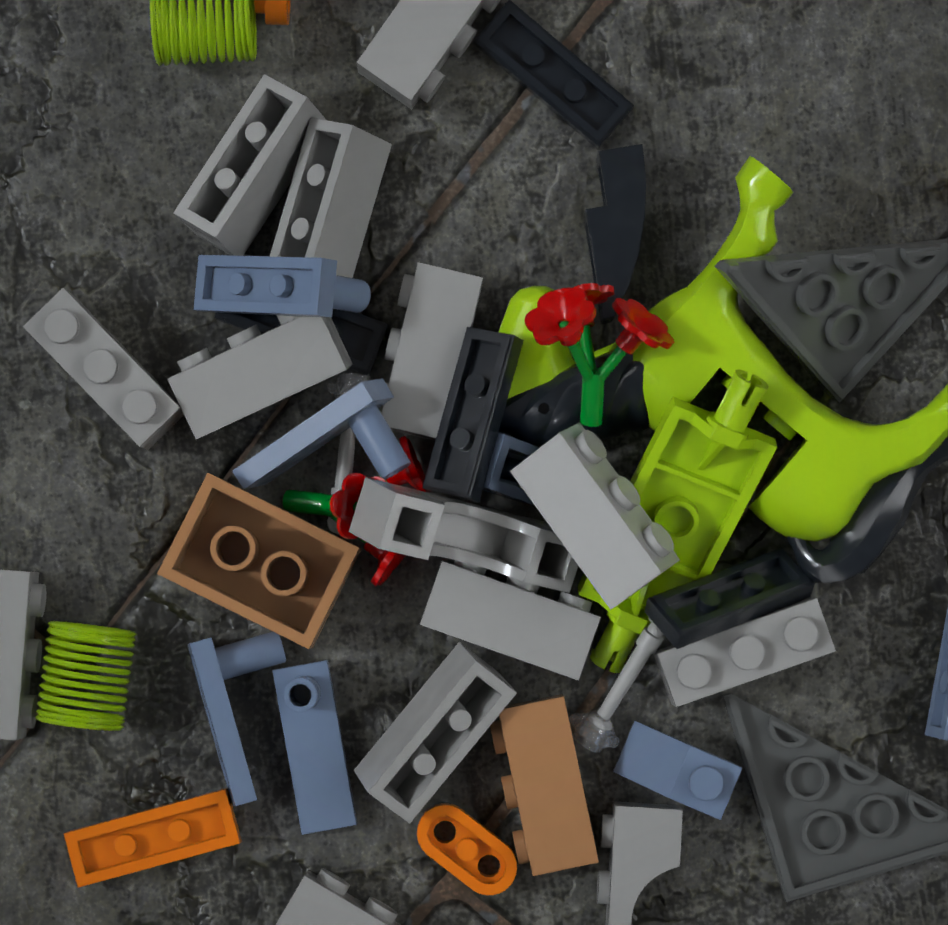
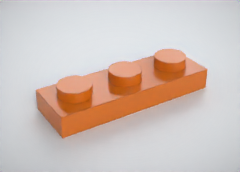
M228 788L64 833L78 888L242 842Z

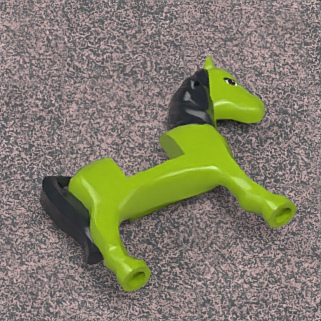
M749 156L735 177L739 190L740 212L736 224L726 241L706 268L686 288L665 297L648 310L649 313L658 316L665 322L668 327L667 332L673 337L674 344L670 349L660 346L655 349L643 342L634 354L627 353L605 380L602 425L598 427L582 426L585 430L593 432L600 440L617 437L629 430L640 432L649 427L655 431L672 396L691 403L719 368L727 373L721 381V384L727 389L733 379L735 370L739 369L748 372L746 377L748 381L753 374L758 376L769 386L767 392L763 394L760 400L769 408V411L763 416L764 420L790 441L797 432L805 439L747 507L772 529L786 536L793 548L800 568L813 582L823 584L846 581L865 573L881 556L905 524L914 498L927 475L941 463L948 461V384L926 407L911 416L893 423L869 424L845 418L813 399L784 371L765 344L745 322L738 306V292L715 268V265L720 260L758 257L770 253L778 242L775 228V211L782 207L794 193L787 184L766 166ZM530 286L520 289L510 299L498 331L499 333L515 335L524 340L499 430L507 432L514 438L531 445L543 446L559 432L580 423L582 375L571 356L568 346L561 345L560 341L551 345H540L536 342L533 332L527 329L524 321L526 314L532 309L537 308V303L541 296L554 291V289L547 286ZM616 342L594 351L596 368H600L618 346ZM830 538L829 545L822 550L815 549L810 541L818 542Z

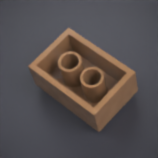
M207 473L157 574L307 649H311L314 647L362 548L223 479Z

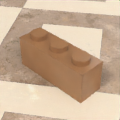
M563 694L507 705L499 715L500 720L494 721L490 725L496 755L507 753L511 775L502 776L501 782L507 810L519 808L523 829L512 831L519 865L530 862L532 875L537 876L599 863Z

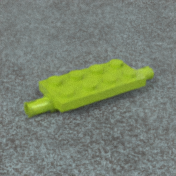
M739 369L735 370L733 379L716 412H709L672 396L630 482L640 496L641 507L652 522L660 524L669 533L674 543L673 551L680 561L611 610L585 574H583L578 584V594L603 606L608 611L607 615L610 619L596 648L592 650L590 655L591 661L598 667L605 669L610 660L612 661L609 668L610 672L620 673L625 666L624 663L639 634H641L645 627L648 628L651 623L648 615L644 612L649 597L708 576L713 572L777 449L775 438L747 427L763 394L769 388L768 384L758 376L753 374L748 381L746 380L748 372Z

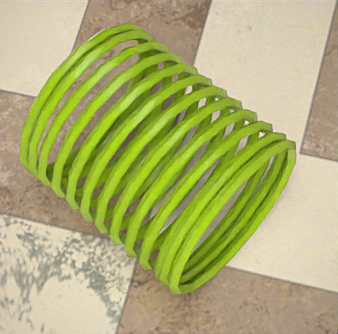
M150 0L151 36L156 63L159 66L163 64L169 66L173 58V63L178 65L182 57V62L187 65L191 56L192 63L196 65L200 55V61L205 64L208 56V44L209 60L214 64L216 62V42L218 59L223 63L225 61V39L227 58L232 63L234 61V35L237 60L240 63L243 59L246 62H249V60L254 62L257 55L254 0H234V33L230 0H225L224 3L225 32L221 0H215V20L212 0H206V19L203 0H197V19L194 0H188V19L185 0H179L178 10L176 0H169V3L168 0Z
M50 621L48 623L50 627L47 631L55 636L45 639L53 645L44 648L46 652L51 654L43 657L49 663L42 666L47 672L43 673L41 677L46 681L42 682L39 686L45 691L40 692L38 695L44 700L37 703L41 708L35 711L38 714L35 718L40 722L67 727L105 731L122 730L124 728L122 724L125 722L124 719H126L123 715L67 709L53 705L77 706L114 712H124L127 710L125 706L76 701L55 696L80 697L118 703L127 702V698L122 696L79 692L58 687L83 688L121 694L128 693L129 690L124 687L82 683L60 678L129 684L130 681L125 678L91 675L63 669L129 676L131 671L127 669L94 666L65 660L131 666L133 663L128 660L97 657L68 651L132 657L134 654L130 651L93 647L70 642L133 648L135 647L133 642L136 641L134 637L137 634L135 631L119 628Z

